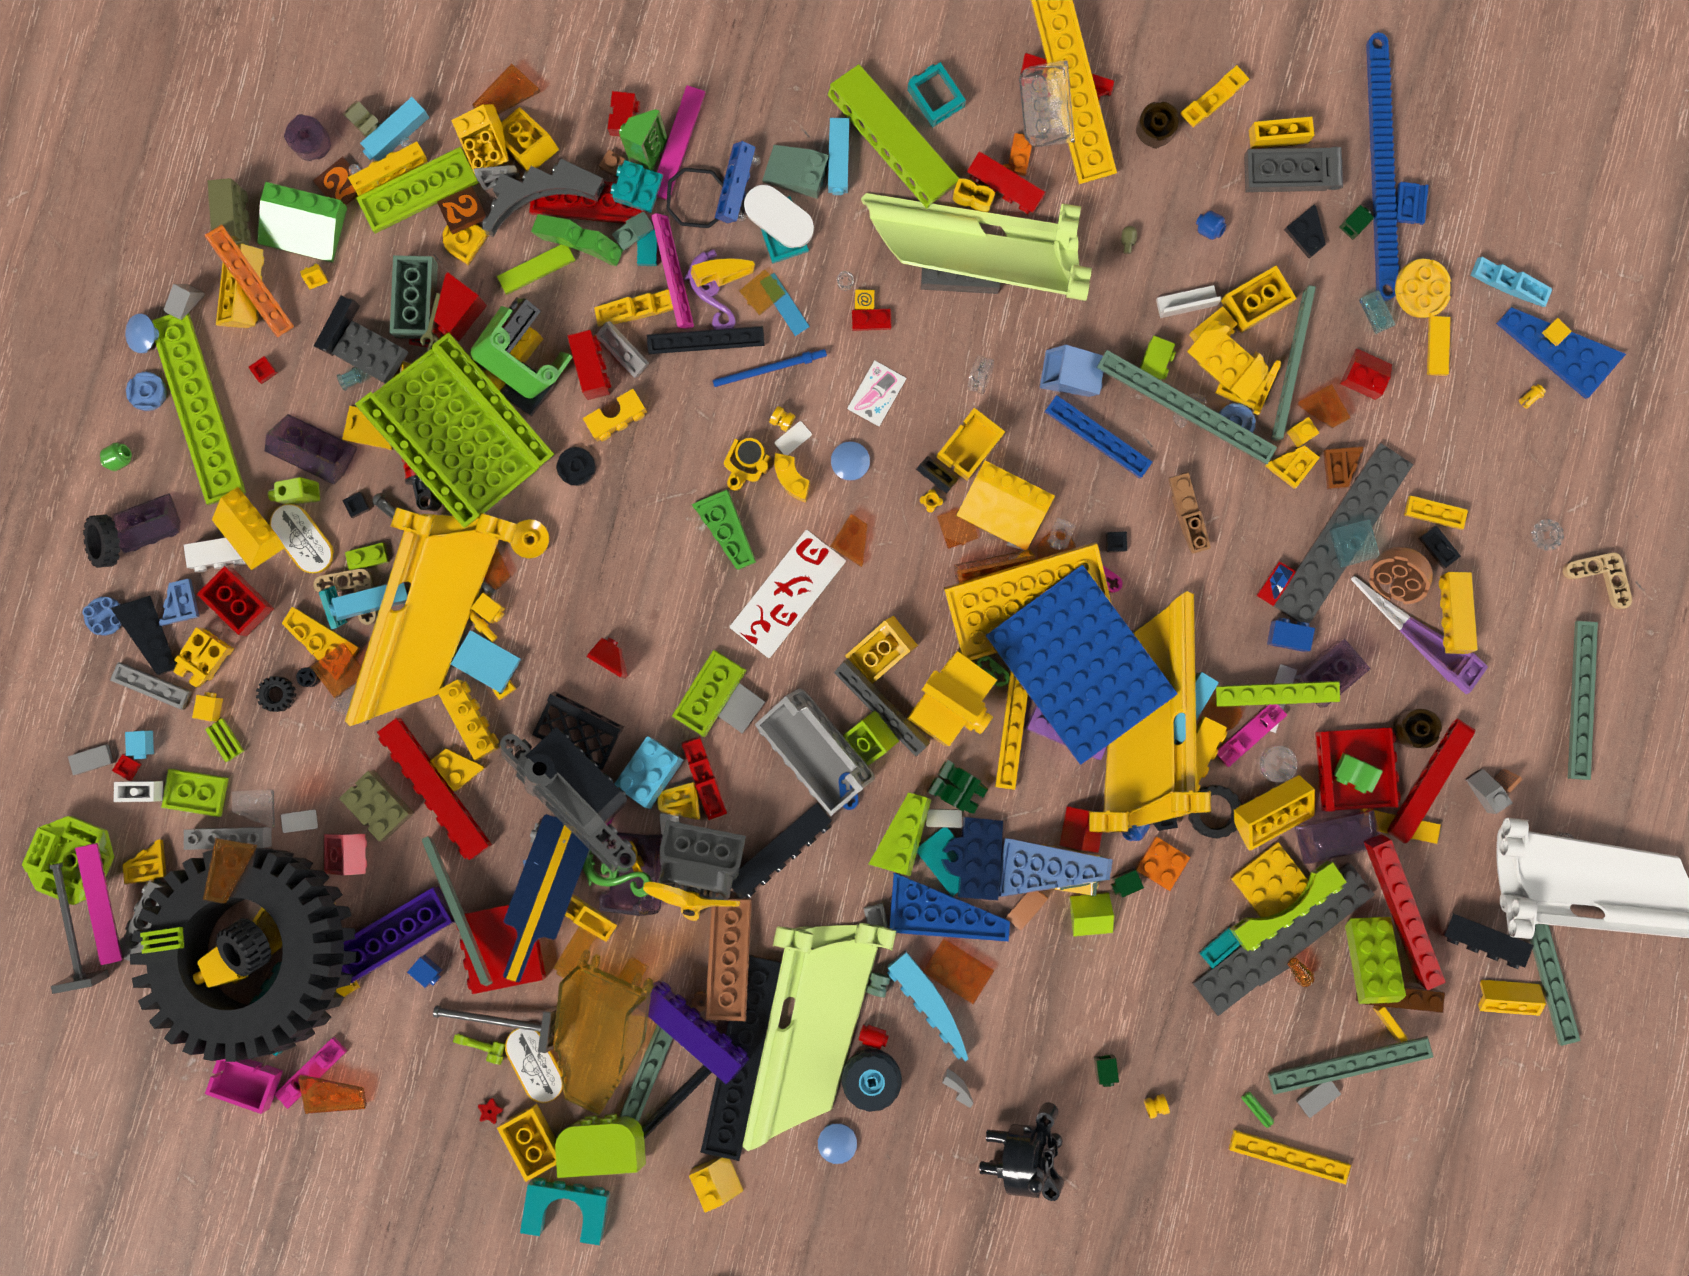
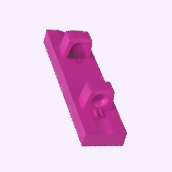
M1278 704L1267 705L1218 748L1217 757L1226 767H1230L1282 721L1287 714ZM1260 720L1264 721L1267 724V727H1265Z
M335 1037L331 1038L274 1095L287 1109L290 1108L347 1050ZM294 1082H296V1083L301 1087V1089H299V1088L294 1084Z

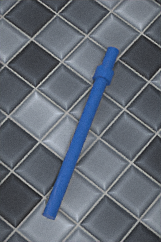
M825 349L811 353L810 351L804 352L797 357L714 379L713 384L714 387H718L797 364L812 363V360L826 357L827 354Z

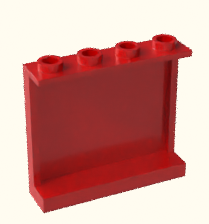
M1392 728L1315 732L1321 811L1399 807L1398 803L1401 799L1400 792L1397 791L1399 775L1395 770L1397 753L1394 751L1393 745L1396 737ZM1343 753L1383 771L1373 792L1366 791V793H1362L1354 789V784L1348 782L1345 785L1336 780L1337 777L1333 772Z
M509 905L464 913L493 981L488 986L480 983L461 938L460 948L465 953L463 964L465 970H468L469 975L467 986L472 991V994L532 983L546 978L539 939L533 946L521 981L515 982L503 977L517 939L516 929L504 923Z

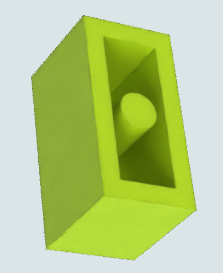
M1153 335L1139 368L1159 380H1165L1169 369L1166 368L1168 362H1172L1176 351L1173 350L1175 343Z

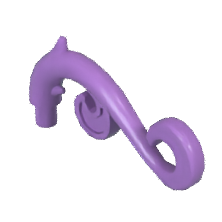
M714 249L706 253L702 252L692 261L684 280H690L693 290L703 301L728 315L729 321L726 324H721L719 322L721 313L717 312L712 319L714 329L734 328L736 319L731 310L713 298L720 291L716 281L705 284L704 286H709L710 288L704 290L702 286L697 287L691 276L692 265L709 261L717 256Z

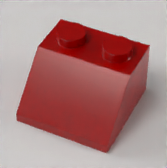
M1356 348L1340 384L1376 400L1383 396L1391 378L1392 364Z

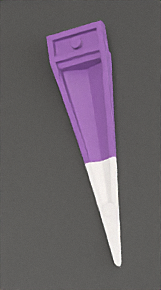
M1357 577L1351 578L1354 584L1448 682L1452 681L1465 694L1473 690L1488 668L1474 653H1445V647L1443 646L1444 637L1397 608Z

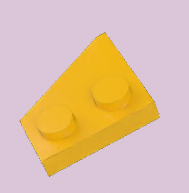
M1304 445L1268 462L1265 467L1295 489L1320 457Z
M449 749L443 750L430 761L454 792L485 769V766Z
M692 782L663 790L658 796V810L664 814L699 820L698 795L695 783Z

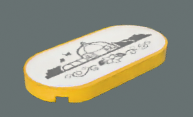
M284 504L278 507L271 515L270 527L278 535L291 559L302 571L307 573H322L327 570L332 564L334 549L306 510L298 505Z
M517 1028L510 1033L506 1040V1055L527 1095L539 1103L551 1102L560 1095L563 1089V1072L551 1050L547 1053L538 1052L540 1032Z

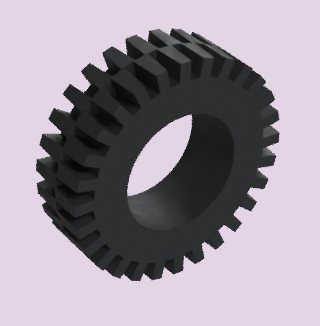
M225 847L224 850L203 852V858H190L182 863L185 870L171 871L164 877L170 886L154 888L149 895L159 906L142 908L138 918L151 923V928L134 930L132 941H143L140 933L183 927L184 948L142 954V952L130 954V965H147V974L132 978L133 988L151 989L152 993L138 1000V1003L142 1010H160L149 1022L154 1029L171 1028L164 1037L166 1041L171 1045L185 1043L183 1052L189 1055L204 1054V1060L217 1061L225 1059V1062H236L275 1054L276 1052L296 1046V1042L307 1040L315 1034L312 1028L325 1025L332 1018L325 1010L341 1005L344 997L335 991L337 988L350 985L353 976L341 972L342 966L356 962V952L344 951V941L356 939V933L354 928H342L341 920L352 915L348 906H337L334 904V901L343 894L338 887L323 885L330 878L323 870L310 869L313 862L306 858L293 857L294 853L288 851L273 850L272 848ZM245 899L260 905L270 914L279 929L283 945L282 963L275 982L264 996L251 1005L242 1004L231 999L218 986L208 987L206 982L198 985L193 979V974L201 971L198 960L208 953L209 939L217 921L230 907ZM178 932L149 936V940L178 936ZM178 940L149 944V947L156 948L176 945Z

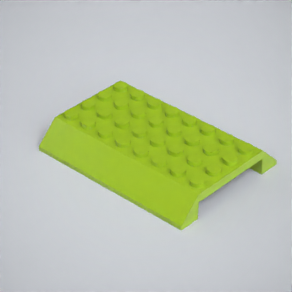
M449 332L435 342L432 349L377 391L368 393L355 403L356 407L463 528L476 521L480 517V513H486L554 455Z

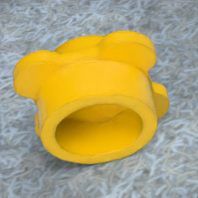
M930 489L925 496L920 497V503L925 505L927 512L932 513L937 506L943 504V499L939 498L934 489Z

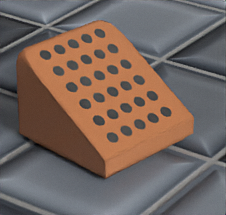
M1503 769L1494 780L1503 787L1506 793H1510L1521 782L1522 778L1509 770Z

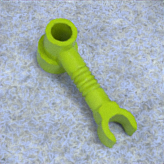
M455 1034L454 1043L488 1052L486 1061L501 1065L504 1057L502 1056L505 1047L504 1043L494 1041L493 1045L461 1034Z

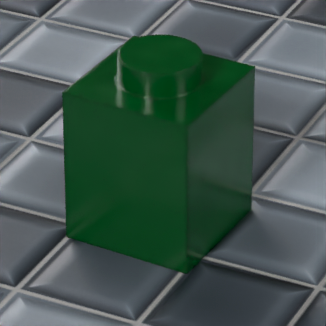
M1359 205L1339 228L1354 240L1374 217L1369 209Z
M1133 868L1111 878L1113 881L1111 884L1115 895L1119 894L1122 898L1144 888L1136 869Z
M1113 1054L1094 1057L1096 1080L1099 1085L1112 1087L1114 1083H1119L1116 1057Z

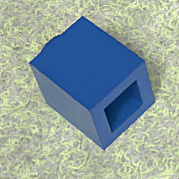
M426 955L419 957L407 973L426 988L429 985L434 986L441 978L439 974L442 969Z

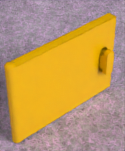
M349 406L342 440L392 450V446L357 407Z

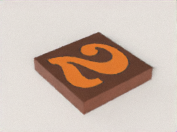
M343 156L313 180L326 197L341 200L345 205H348L358 196L348 179L356 171Z
M472 186L437 201L452 235L482 222L486 217Z

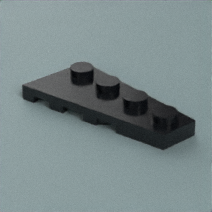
M151 596L111 607L110 609L157 676L174 671L176 663L163 628L159 624L160 620Z

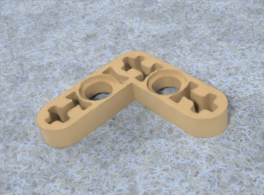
M1609 553L1572 561L1564 565L1563 574L1568 579H1577L1603 573L1611 605L1616 609H1625L1631 605L1632 596L1623 560L1619 554ZM1615 560V563L1608 564V561ZM1590 561H1594L1597 564V569L1594 572L1588 568ZM1582 567V571L1570 573V569ZM1618 569V572L1610 574V571ZM1614 576H1618L1621 580L1618 587L1612 583ZM1623 589V591L1615 593V590ZM1620 597L1625 599L1624 602L1618 603Z
M365 569L322 575L315 579L313 585L317 592L323 590L320 587L323 580L327 583L333 582L337 592L354 589V593L374 588L372 575ZM361 573L367 576V578L363 580L364 583H362V581L359 580L353 581L352 577H361ZM341 576H346L348 579V583L344 587L338 584ZM378 610L370 612L373 614L370 621L364 619L367 613L358 615L359 621L365 625L375 624Z

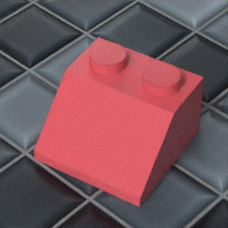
M324 834V872L332 875L366 874L367 860L365 858V848L367 847V840L365 834Z

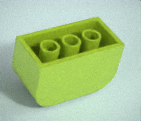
M615 1113L606 1114L604 1118H597V1115L585 1116V1119L578 1120L563 1130L555 1144L557 1178L637 1173L646 1164L644 1132L641 1125L631 1117H617Z

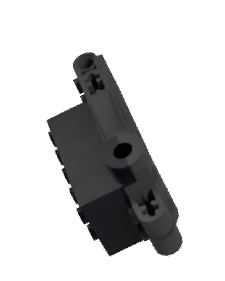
M557 727L532 750V746L527 740H521L514 734L505 735L500 742L501 755L517 771L516 777L524 784L527 793L537 797L613 873L615 871L620 873L629 872L636 862V855L631 849L633 846L625 838L621 839L617 835L618 831L611 824L606 825L626 805L628 800L626 798L627 794L620 787H617L606 773L601 772L598 769V765L592 759H588L584 755L583 750L578 745H574L568 735ZM607 845H614V848L607 849ZM626 857L630 863L627 865L622 864L620 858Z

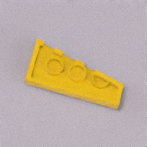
M291 607L282 622L288 631L316 657L320 664L337 681L341 680L360 650V647L295 607Z

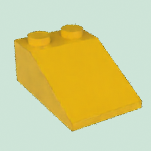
M520 107L501 122L506 150L526 171H529L531 166L538 169L539 166L559 150L551 136Z
M893 615L881 623L848 652L845 657L873 684L918 647V645Z

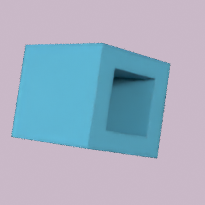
M153 731L125 732L126 756H134V759H147L146 755L154 754Z

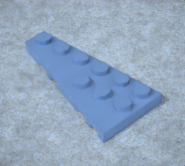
M1005 838L1000 866L999 897L1110 880L1113 859Z

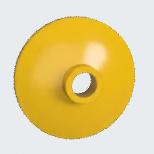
M531 519L523 520L517 524L512 543L510 544L517 555L527 559L536 558L546 551L549 545V533L540 522ZM534 537V542L528 543V538Z

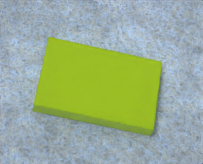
M170 768L167 773L161 808L222 817L229 778Z

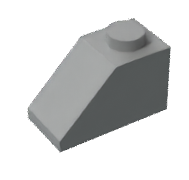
M1484 769L1465 779L1487 813L1497 814L1513 803L1503 787Z

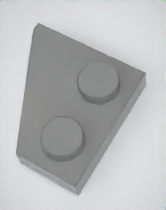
M515 165L474 169L475 176L484 190L493 188L495 179L499 178L501 173L517 181L521 180Z

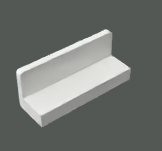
M1213 285L1158 297L1156 302L1160 318L1217 306L1221 302V296L1217 297Z

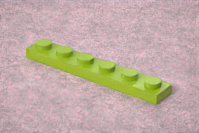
M1339 681L1216 686L1217 707L1340 702Z

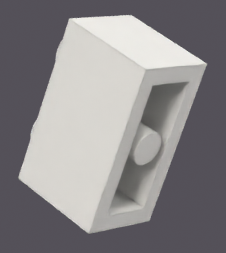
M164 781L114 782V802L162 801Z

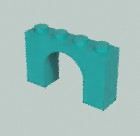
M544 1178L531 1179L527 1185L520 1233L540 1236L544 1230L548 1205L557 1199H569L575 1202L582 1211L583 1224L580 1243L600 1246L603 1240L610 1191H605L603 1187L585 1188L583 1184L566 1185L564 1181H554L552 1183L546 1182Z

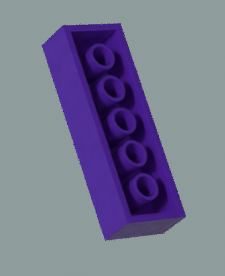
M437 886L429 889L355 934L356 939L344 941V951L356 952V962L343 965L341 971L353 975L351 983L358 981L455 923L440 887Z
M657 981L649 985L634 1005L725 1084L735 1078L749 1060L746 1056L747 1053L740 1047L736 1048L727 1035H721L715 1030L716 1026L712 1022L705 1021L700 1017L701 1013L694 1007L690 1008L685 1004L686 1000L679 994L675 995L670 991L671 987L667 983Z

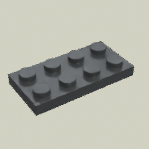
M351 321L332 354L386 384L394 377L408 351L360 324Z

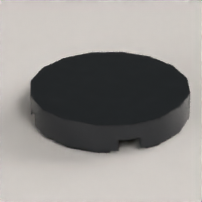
M572 447L560 454L556 469L559 477L565 483L571 486H581L592 480L596 470V463L589 451L579 447Z

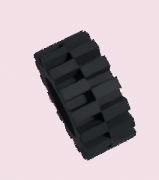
M271 676L265 678L264 682L259 683L260 688L256 689L259 695H256V699L260 700L258 704L262 705V708L267 709V711H285L286 708L291 707V703L295 702L293 697H296V693H294L296 689L292 686L293 683L291 681H287L288 679ZM276 686L283 691V697L278 702L272 701L269 696L270 690Z

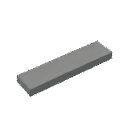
M121 662L117 663L110 681L181 710H185L192 691Z

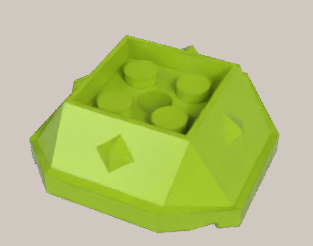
M66 816L38 827L22 863L35 890L58 899L53 870L50 869L49 865L62 862L63 867L61 869L68 903L70 905H77L85 901L86 896L75 848L98 843L106 878L114 859L108 830L73 816ZM72 856L76 858L75 864L72 863Z

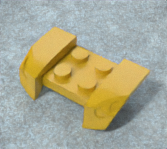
M1214 319L1188 349L1187 353L1222 386L1246 402L1262 383L1269 368L1260 353L1255 351L1253 356H1251L1227 335L1230 327Z

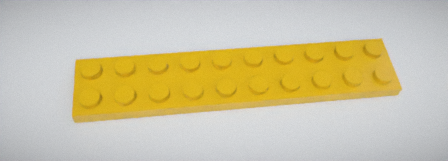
M1031 0L1078 185L1114 175L1117 171L1073 0Z

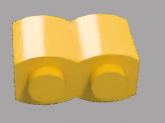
M958 179L952 199L959 205L971 206L975 211L989 212L995 192L989 187L977 186L968 179Z

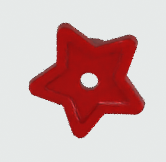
M491 1098L487 1104H478V1108L481 1111L479 1120L481 1122L489 1120L496 1124L497 1115L503 1111V1108L498 1107L494 1098Z

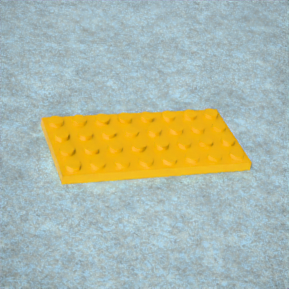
M1094 542L944 587L961 654L971 661L997 653L985 635L1081 565L1085 567L1111 603L1098 544Z

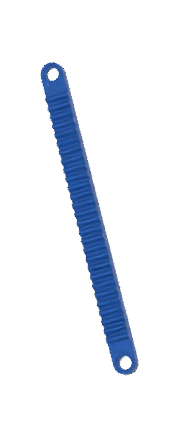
M1378 32L1374 33L1367 41L1366 53L1376 293L1381 300L1388 301L1396 296L1395 282L1399 269V258L1397 257L1399 251L1397 250L1398 235L1396 234L1398 227H1396L1397 212L1395 210L1397 204H1395V158H1393L1392 90H1390L1392 83L1390 82L1391 67H1389L1391 60H1389L1388 38L1385 34ZM1373 40H1380L1382 42V47H1374L1372 43ZM1389 285L1392 288V294L1386 295L1383 292V286Z

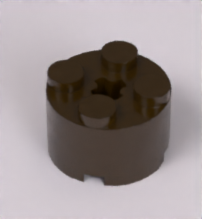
M1152 102L1143 109L1137 122L1136 134L1145 145L1154 149L1169 143L1179 125L1177 110L1167 102Z
M1409 709L1402 712L1395 720L1394 730L1397 739L1408 748H1429L1438 742L1440 732L1442 731V724L1439 717L1432 711Z

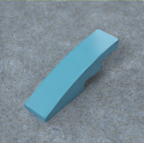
M1484 257L1477 258L1470 275L1502 292L1541 307H1546L1552 292V288L1524 272L1517 273L1503 264L1496 265Z

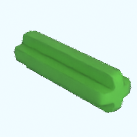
M1249 1091L1241 1097L1266 1128H1269L1274 1123L1271 1116Z

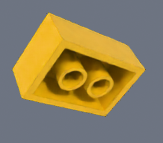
M1276 265L1226 294L1221 302L1227 312L1237 322L1236 327L1239 332L1243 333L1288 307L1297 298Z
M537 1103L507 1119L497 1127L525 1182L556 1165V1138Z

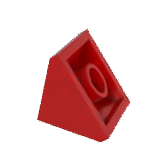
M1066 806L1059 845L1099 853L1102 832L1089 831V810Z

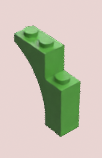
M538 214L531 230L533 234L544 241L574 248L612 266H617L623 252L621 246L601 232L583 229L568 219Z

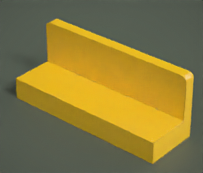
M936 670L933 671L921 691L972 725L985 707L984 702Z
M1493 980L1480 981L1483 994L1478 1004L1480 1011L1540 1016L1546 1005L1540 984Z

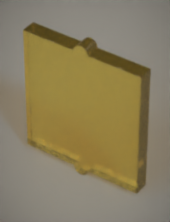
M765 269L739 290L748 301L747 304L751 305L759 316L785 295V292L777 284V280L773 279Z

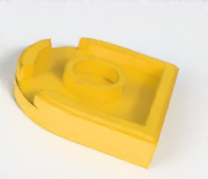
M477 224L452 235L447 225L444 228L442 237L445 249L452 256L469 265L488 235Z

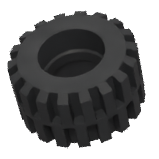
M241 918L217 934L216 943L221 958L231 970L240 976L251 974L271 959V948L265 934L249 919Z

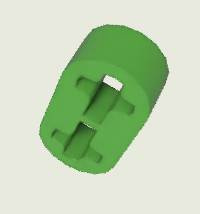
M988 656L978 659L976 665L980 668L982 667L981 661L985 662L988 660L990 662L989 667L993 670L990 672L988 669H984V671L995 679L997 677L993 674L994 671L999 675L1005 674V682H995L994 685L1002 687L1008 684L1010 679L1009 673Z

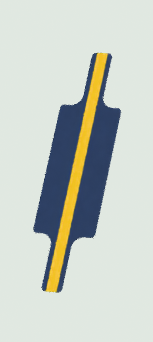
M547 814L542 818L504 918L505 924L516 929L517 939L503 977L515 982L521 981L535 942L543 937L552 940L557 938L589 848L557 817Z

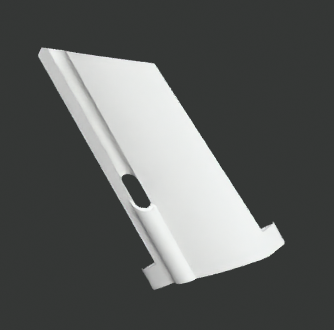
M1508 817L1504 819L1497 835V871L1501 891L1500 905L1502 910L1506 912L1508 931L1511 937L1532 939L1535 924L1689 938V878L1678 856L1529 832V820ZM1572 904L1596 906L1604 911L1605 917L1602 919L1579 917L1571 911L1570 906Z

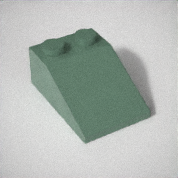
M774 145L762 182L818 199L828 168L829 155L811 149Z

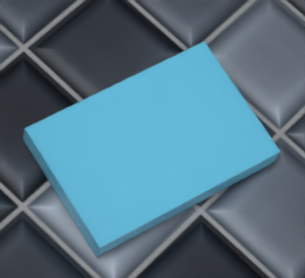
M470 630L451 665L502 693L519 665L521 658Z

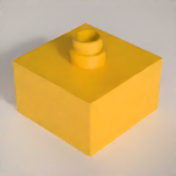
M958 651L951 656L940 672L981 701L997 681V679ZM925 693L907 719L942 745L949 747L963 727L969 731L974 729L975 732L981 734L993 716L987 713V708L984 707L978 719L972 725Z

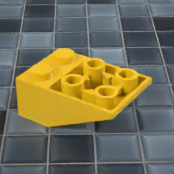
M483 104L451 120L473 172L475 168L497 167L508 161L502 123L493 104Z

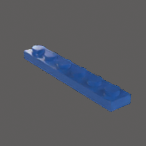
M1056 395L1045 410L1046 414L1139 479L1143 477L1152 464L1151 460Z

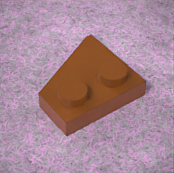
M1363 447L1324 450L1327 490L1348 488L1350 486L1353 472L1356 470L1360 454L1364 450Z

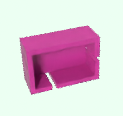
M225 1059L217 1060L212 1072L215 1075L210 1077L205 1094L262 1114L270 1109L283 1070L269 1065L262 1067L263 1063L252 1059L236 1062H225Z

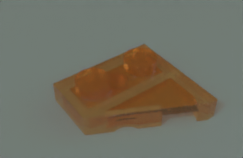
M1332 384L1297 403L1300 408L1331 428L1351 418Z
M851 514L830 545V548L862 567L868 524Z

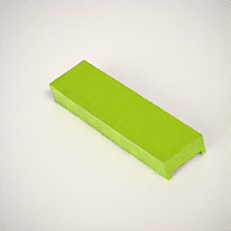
M859 64L830 84L828 96L849 118L851 123L926 209L945 193L955 188L959 179L957 175ZM834 92L838 94L839 99L835 96ZM847 106L851 109L852 114L848 111ZM859 120L863 123L865 128L861 126ZM872 135H874V137L876 138L877 142H875V141L873 140ZM884 149L887 150V152L889 153L890 157L887 156V154L885 153ZM897 163L902 168V171L898 168ZM910 178L915 183V186L910 182ZM922 192L926 195L928 201L923 197Z

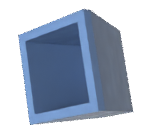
M1069 345L1046 350L1040 388L1087 397L1100 395L1103 385V372L1096 367L1103 355Z

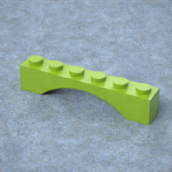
M1326 861L1310 873L1304 891L1288 908L1268 917H1245L1232 926L1230 930L1243 949L1254 951L1261 946L1260 942L1266 938L1271 939L1278 934L1277 931L1282 927L1287 928L1294 923L1293 919L1299 915L1302 917L1309 913V908L1315 904L1320 905L1327 900L1326 896L1339 892L1343 889L1342 885L1347 882L1334 863Z

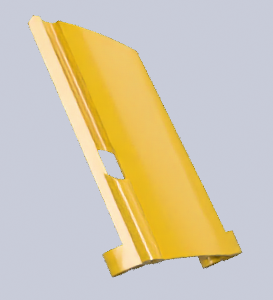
M396 507L390 527L404 530L345 718V722L349 726L438 695L437 690L442 688L472 611L471 607L476 601L498 541L500 539L512 543L517 524L480 513V517L476 521L463 528L454 516L418 514ZM403 582H410L411 587L404 607L397 611L392 610L391 607L398 586Z
M1189 591L1181 594L1166 609L1133 633L1177 692V695L1107 746L1103 812L1089 811L1090 832H1128L1132 825H1137L1138 827L1185 816L1190 813L1211 812V791L1197 792L1194 594ZM1184 713L1186 718V739L1182 744L1175 745L1174 718L1177 714Z

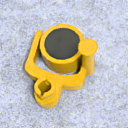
M745 438L740 442L735 439L724 460V466L731 472L727 485L733 491L740 490L746 480L758 482L761 475L768 472V463L771 457L765 456V449L757 439ZM734 452L738 462L743 467L748 469L757 468L758 472L750 474L736 468L731 463ZM738 480V483L732 486V481Z

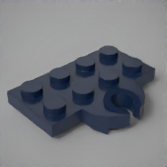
M963 817L962 837L953 838L944 846L942 852L954 851L957 856L954 862H950L948 859H941L946 872L959 877L958 897L998 901L1003 821Z

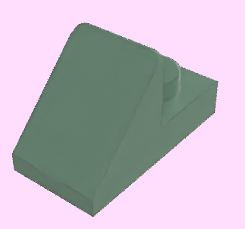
M642 212L625 221L626 224L612 235L625 251L654 230V225L646 213Z

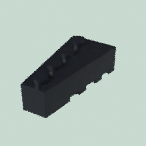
M1454 913L1450 914L1443 932V936L1447 937V942L1458 945L1459 942L1467 945V950L1478 953L1480 950L1487 953L1486 957L1498 961L1499 958L1507 961L1506 965L1515 969H1519V966L1526 967L1534 946Z

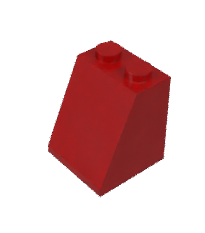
M447 272L434 322L439 325L437 329L443 335L449 332L459 342L487 305L479 295Z

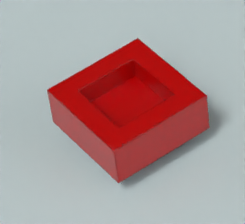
M265 356L248 367L260 384H263L277 374V371Z
M122 754L112 771L126 780L132 781L142 763L131 756Z

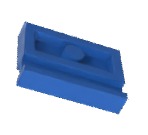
M1400 182L1398 184L1396 200L1397 222L1417 223L1419 225L1425 223L1429 185Z

